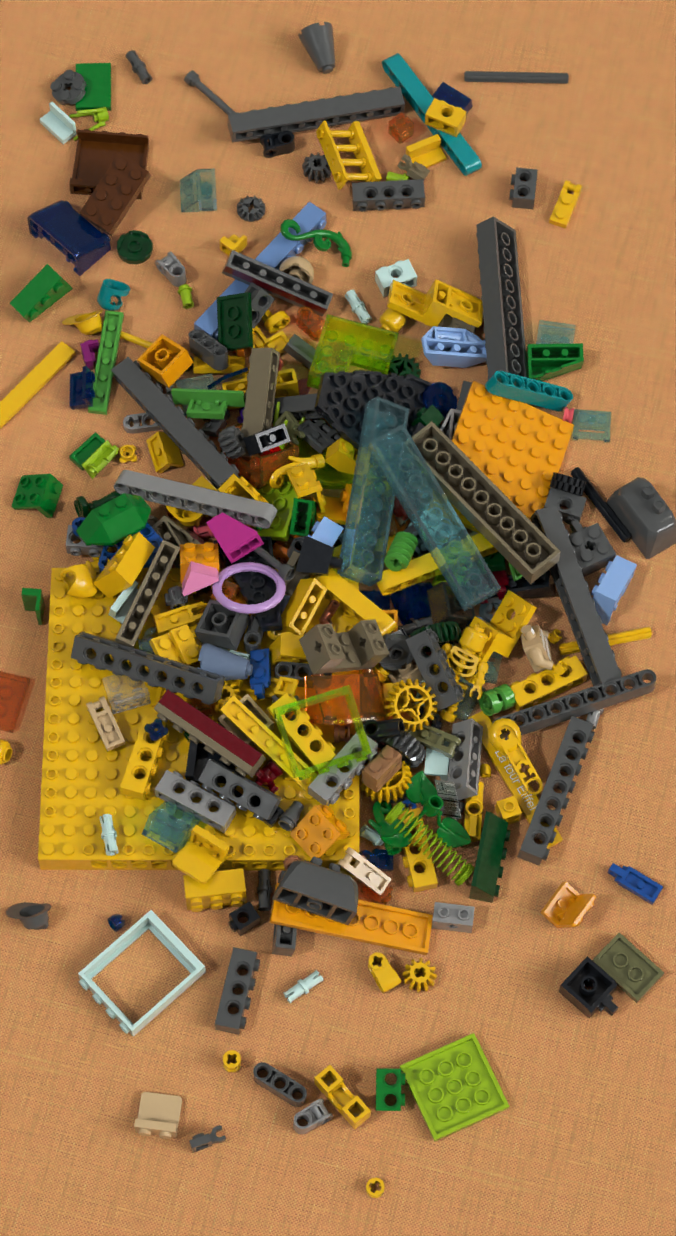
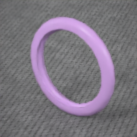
M242 562L228 566L219 572V581L212 585V591L216 600L228 610L243 614H257L268 611L278 605L285 595L286 585L283 578L279 576V573L270 566L255 562ZM259 572L274 580L276 592L273 597L265 602L250 605L233 602L223 594L222 584L225 579L235 573Z

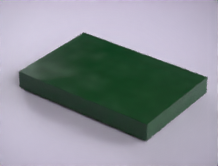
M245 292L217 297L218 342L227 348V352L253 348L251 293Z

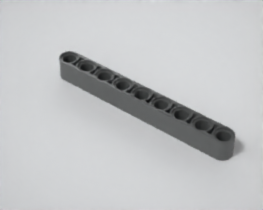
M649 669L642 670L499 717L494 721L501 718H509L515 721V723L522 722L524 724L518 726L521 735L570 720L572 716L579 717L649 694L655 689L656 674ZM644 680H650L651 682H650V683H645V682H643V681H644ZM625 686H632L633 688L626 689ZM607 692H613L615 694L608 695ZM589 698H595V699H597V700H596V701H590V700H588V699H589ZM571 704H577L578 706H577V707H571L570 705H571ZM552 710H559L560 712L553 713ZM534 716H541L542 718H541V719H535V718H533V717H534ZM508 730L501 731L500 738L507 740Z

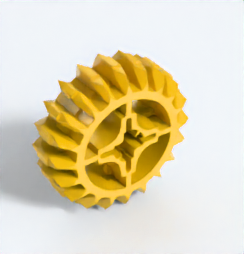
M406 679V684L403 680L399 681V686L397 684L392 686L394 691H388L391 698H385V701L390 702V705H386L384 708L391 711L386 716H393L392 719L401 718L405 731H408L409 727L411 732H415L416 727L418 730H422L423 725L429 726L427 719L434 720V716L431 713L437 712L436 709L432 708L433 705H437V701L432 702L431 699L436 697V695H429L432 688L424 689L426 683L422 682L419 685L418 679H415L413 683L411 679ZM408 689L417 691L422 697L416 699L412 693H409ZM402 693L403 703L397 707L398 698ZM409 702H418L414 704V707L404 709V707L410 704ZM425 703L424 712L422 716L419 717V708L422 704ZM407 712L414 722L404 719L400 713Z
M404 760L402 761V767L378 792H374L362 783V773L360 774L359 783L366 797L371 796L372 801L378 799L379 803L386 800L388 804L390 800L396 802L397 797L403 799L406 789H409L407 784H412V774L410 767L406 766Z

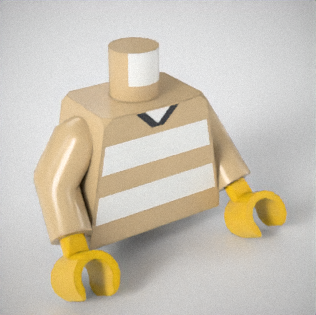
M539 625L523 626L521 628L523 650L534 672L553 669L557 675L564 674L567 670V664L562 660L556 665L553 664L549 641L552 644H556L562 639L561 636H558L561 631L554 629L551 633H548L546 630H541Z

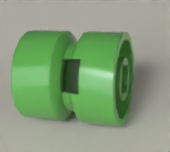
M503 684L484 691L481 699H479V705L485 715L492 716L513 708L515 705V695L508 685Z

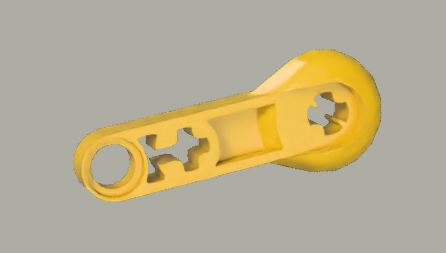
M501 718L494 721L488 730L490 743L507 757L525 791L530 795L539 794L543 789V783L522 747L519 726L509 718ZM502 729H504V731L508 730L509 734L507 735V740H505V738H500V735L502 734ZM521 764L524 766L528 765L527 773L528 775L533 773L534 777L524 781L523 778L527 776L524 772L520 773ZM532 780L537 781L539 784V789L536 792L529 790L528 784Z

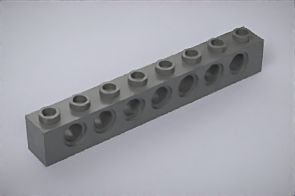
M81 632L74 638L71 658L76 659L78 663L91 664L99 670L107 669L115 675L129 676L133 681H144L152 687L160 686L166 688V691L168 689L172 693H181L186 698L200 699L205 704H213L221 699L225 680L224 676L86 632ZM92 649L95 650L96 656L93 654ZM110 655L113 656L114 661L110 659ZM127 660L131 662L132 667L128 665ZM145 666L149 668V673L145 670ZM163 671L167 674V678L163 676ZM180 677L185 680V684L181 682ZM198 683L203 686V690L199 688Z
M574 716L571 717L517 856L518 858L540 866L542 859L546 861L550 849H547L548 843H553L557 832L553 831L555 825L559 827L563 815H560L561 809H566L569 798H566L568 792L572 793L576 782L572 780L574 775H579L582 768L579 762L580 759H585L588 748H585L587 742L591 743L595 732L591 730L594 724ZM573 739H578L581 743H575ZM567 755L573 756L574 760L568 759ZM560 772H565L568 776H562ZM553 789H560L562 793H556ZM552 805L555 807V810H550L547 806ZM541 822H546L549 827L542 826ZM534 839L541 840L542 844L535 843Z

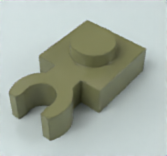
M285 411L275 422V426L283 424L285 420H288L286 428L291 440L290 442L294 445H299L297 435L299 438H305V434L302 431H298L297 428L300 424L292 413Z

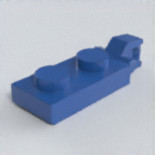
M269 648L250 651V664H253L250 685L257 696V700L265 699V688H269L271 685V651Z
M613 863L608 870V874L615 878L614 881L618 885L653 905L663 889L662 885L630 866H623L621 868Z

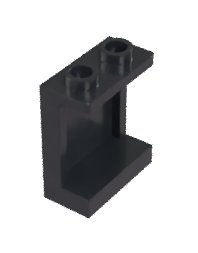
M191 740L185 777L189 782L192 780L198 784H203L198 779L209 759H214L225 766L227 765L219 760L221 756L217 753L211 755L203 749L205 745L196 744ZM233 764L227 766L228 768L234 771L236 770V767ZM220 776L218 779L220 786H225L226 784L224 776Z

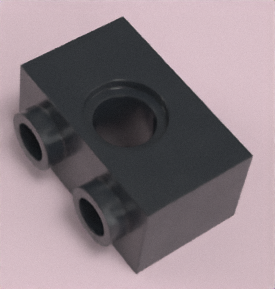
M285 423L243 438L249 456L262 453L291 441Z

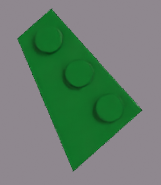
M47 264L10 304L30 323L73 288Z
M583 343L528 344L526 349L528 378L545 381L581 369L584 362Z

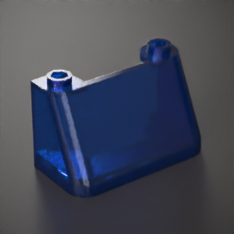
M60 200L33 212L27 217L30 234L35 238L39 236L41 239L43 237L66 256L67 262H72L75 265L73 270L79 276L111 250L108 235L101 233L72 208L68 201Z

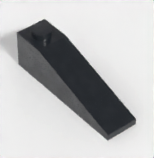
M549 570L532 584L523 576L517 581L513 580L512 575L507 576L509 585L505 586V594L510 590L523 599L555 595V583ZM496 588L487 589V599L498 598Z

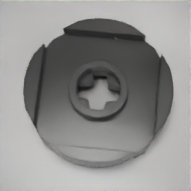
M66 70L51 83L50 88L52 89L53 97L59 104L65 105L70 103L72 105L83 98L85 95L84 89L85 86L87 87V84L81 74L72 70Z
M385 634L382 636L390 653L379 662L383 668L398 670L402 668V665L405 663L408 665L413 660V655L406 643V639L410 638L409 636L403 634ZM393 650H399V652H395V654L392 655Z

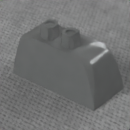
M637 477L616 490L606 501L631 533L632 541L646 559H650L676 544V519L653 485L645 478Z
M313 857L310 862L305 860L293 861L281 878L272 900L349 925L357 914L358 885L356 881L349 875L340 873V865L330 863L328 868L321 866L323 860L317 857Z

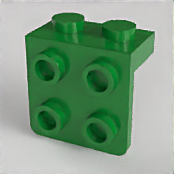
M51 474L23 475L20 479L12 508L15 510L37 509L45 517L53 518L63 484Z

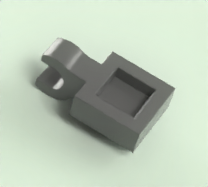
M222 1126L214 1127L210 1135L200 1133L193 1136L192 1140L189 1141L192 1152L195 1153L211 1147L212 1144L224 1142L226 1140L225 1136H216V1133L222 1130Z

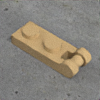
M105 697L99 698V701L94 703H86L107 752L125 745V740ZM100 708L103 709V711H101V712H98V713L96 712V710H98V709H100Z
M348 847L345 851V857L340 859L337 864L381 896L392 879L358 852ZM354 858L356 862L353 866H351L350 862Z

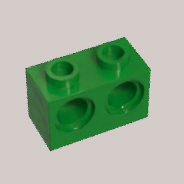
M376 1067V1111H401V1106H405V1094H401V1085H405V1073H401V1068ZM388 1073L396 1075L397 1080L394 1084H387L385 1082V1076ZM386 1095H395V1104L387 1105L384 1101Z

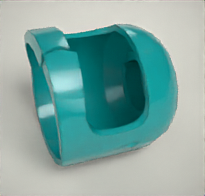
M105 279L99 290L97 302L105 310L116 311L123 304L121 296H127L130 292V287L120 281ZM112 296L118 298L119 301L117 305L114 301L112 302V304H110V299Z

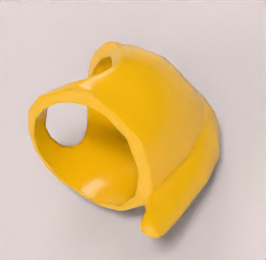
M88 560L85 564L69 566L59 573V577L68 586L67 595L71 597H92L99 590L93 584L97 575L91 562ZM67 572L73 574L72 576H63Z

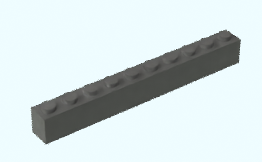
M389 87L383 90H372L370 92L354 93L328 99L322 98L316 101H304L297 104H286L261 110L236 112L228 115L227 125L233 143L257 139L266 134L282 131H291L293 133L317 129L323 121H326L329 127L353 123V121L360 122L404 114L405 102L400 87Z
M127 357L111 369L115 380L217 489L233 473L239 478L238 474L240 472L234 464L230 465L228 463L226 455L223 452L219 453L216 445L211 440L207 441L204 432L201 429L197 430L195 428V423L190 417L186 418L184 416L185 414L179 406H174L172 398L168 394L164 395L162 393V388L158 383L154 384L152 382L153 380L147 372L143 373L141 371L142 368L137 361L133 362Z
M557 506L538 509L530 519L561 551L559 562L549 570L592 684L596 686L621 678L622 672L617 666L614 651L611 650L608 642V635L604 632L601 617L595 608V601L590 595L588 583L582 574V567L577 561L575 548L571 545L569 539V532L563 524L562 514L558 511Z

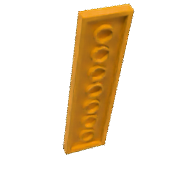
M273 900L270 923L427 955L433 915L358 900L357 914L349 925H345Z

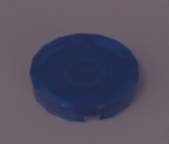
M435 382L429 385L423 393L425 408L433 404L445 418L451 408H457V398L452 393V388L442 382Z

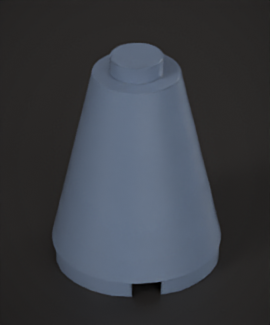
M205 643L201 647L198 661H200L199 669L224 676V681L243 680L252 675L253 664H250L249 659L209 643Z

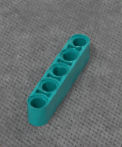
M499 370L485 384L487 391L493 395L554 411H562L573 399L572 392L565 387Z

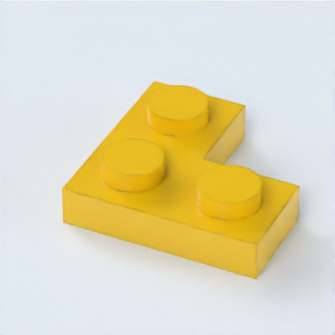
M255 326L254 329L252 328L253 348H273L280 354L285 352L283 348L289 342V339L283 331L266 339L258 326Z

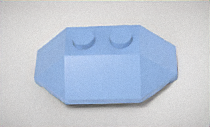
M433 326L421 338L424 355L433 366L467 368L487 360L485 340H481L467 329Z

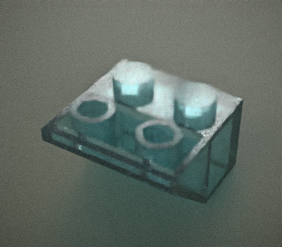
M215 168L197 169L180 180L181 213L217 211Z
M165 801L149 815L142 835L177 853L185 846L190 838L192 829L195 825H198L200 819L190 812L181 810L174 803Z

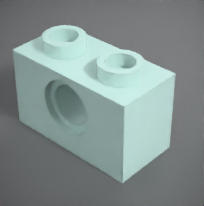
M409 259L400 260L393 265L384 266L375 271V281L383 298L389 295L390 284L393 280L411 288L417 286V275Z

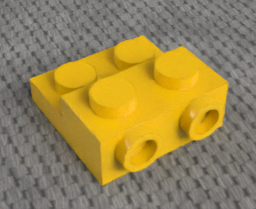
M187 624L172 629L168 633L149 641L155 655L189 666L200 663L198 658L202 646L197 645L195 631L193 628H189Z

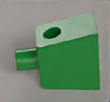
M294 498L290 534L299 536L311 534V530L315 525L317 502Z

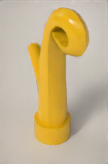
M321 453L307 458L288 456V459L293 462L275 470L269 479V483L273 489H279L284 484V475L287 474L286 470L308 463L310 469H321L325 467V459Z

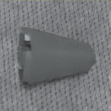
M324 22L325 25L314 23L301 30L302 34L299 33L298 36L318 71L327 74L335 68L333 27L329 22Z

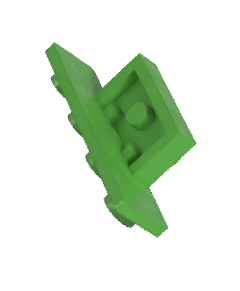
M172 388L171 390L174 404L189 405L186 411L187 418L224 419L228 406L245 407L246 402L243 391Z

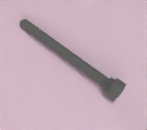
M192 70L185 76L184 81L189 86H196L227 115L236 113L200 81L199 75Z
M257 547L253 550L275 567L283 580L288 582L294 578L296 569L291 565L282 564L262 547Z

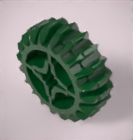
M447 621L422 627L410 634V637L431 628L432 631L436 632L439 638L438 644L441 648L445 643H450L451 645L458 643L462 633L457 622ZM426 646L425 652H431L430 647Z

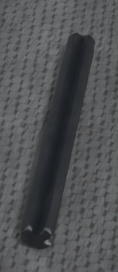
M579 467L571 471L572 477L586 482L585 494L624 543L629 541L632 537L631 533Z

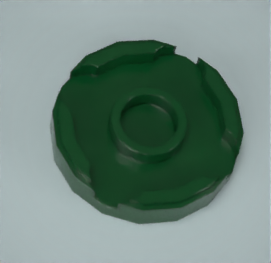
M129 231V233L121 235L117 241L118 255L128 264L143 263L152 254V241L142 231Z

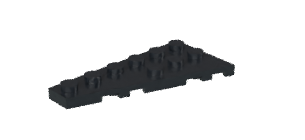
M271 536L261 537L264 544L260 547L274 557ZM218 543L219 555L226 567L242 562H255L275 569V567L254 551L231 564ZM247 571L231 575L247 605L265 602L273 597L276 592L274 580L265 574ZM280 603L268 611L253 614L263 632L282 630Z

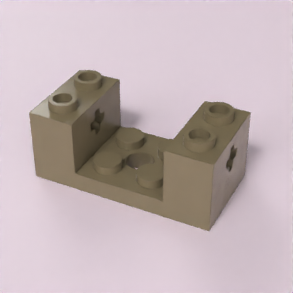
M375 619L362 620L348 632L335 633L331 623L318 624L299 639L313 675L372 669L390 654Z

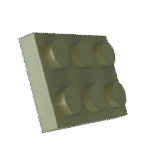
M618 933L592 960L612 977L618 984L617 986L636 1003L664 975V972L621 933Z

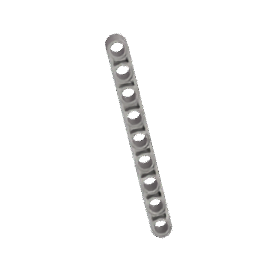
M123 470L114 484V489L119 494L138 495L146 501L213 517L223 512L243 524L264 529L271 526L277 514L275 506L266 502L130 470Z

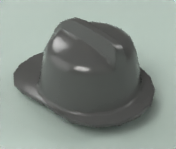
M18 903L9 907L6 910V915L19 919L26 929H46L49 925L48 911L51 905L48 903Z

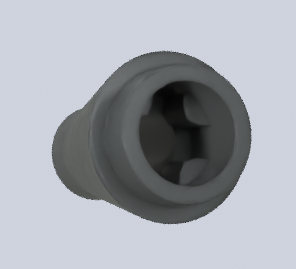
M294 801L279 816V826L286 831H292L297 826L301 812L304 809L303 804Z

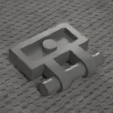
M320 418L312 419V421L308 419L297 428L298 431H302L305 434V438L302 439L321 454L325 453L327 448L341 437L335 429L327 425L324 419Z

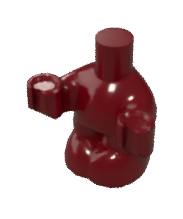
M270 759L262 769L259 768L255 773L256 780L254 782L260 786L269 787L268 789L275 793L279 788L273 781L284 773Z

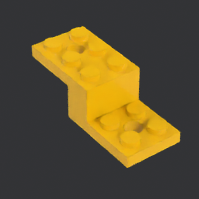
M435 279L426 294L395 280L390 284L387 307L411 319L420 321L427 326H438L445 314L477 328L482 324V300Z
M508 590L489 623L475 616L469 626L479 625L485 629L484 633L488 635V640L482 652L476 653V655L482 657L481 662H487L493 651L508 658L522 634L521 628L528 624L537 607ZM515 612L514 618L511 619L512 613ZM451 660L453 666L456 668L457 664H455V663ZM467 662V665H472V666H473L474 663H473V662ZM464 669L463 672L470 673L472 669ZM477 674L471 677L463 678L468 682L474 684V677H477Z

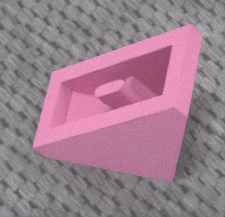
M190 561L182 582L183 596L218 582L219 572L217 568Z

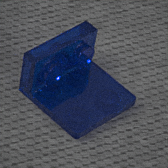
M430 582L417 583L390 596L395 610H398V616L402 625L412 623L415 619L419 620L420 618H427L432 615L441 617L445 614Z

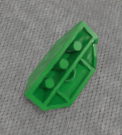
M123 493L91 510L76 530V533L86 546H92V544L99 546L114 545L124 540L127 536L144 529L148 522L151 508L141 496Z

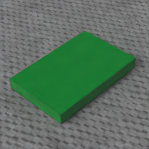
M111 63L76 64V72L82 75L87 84V87L85 86L84 89L85 95L76 103V111L106 107L107 111L111 110Z

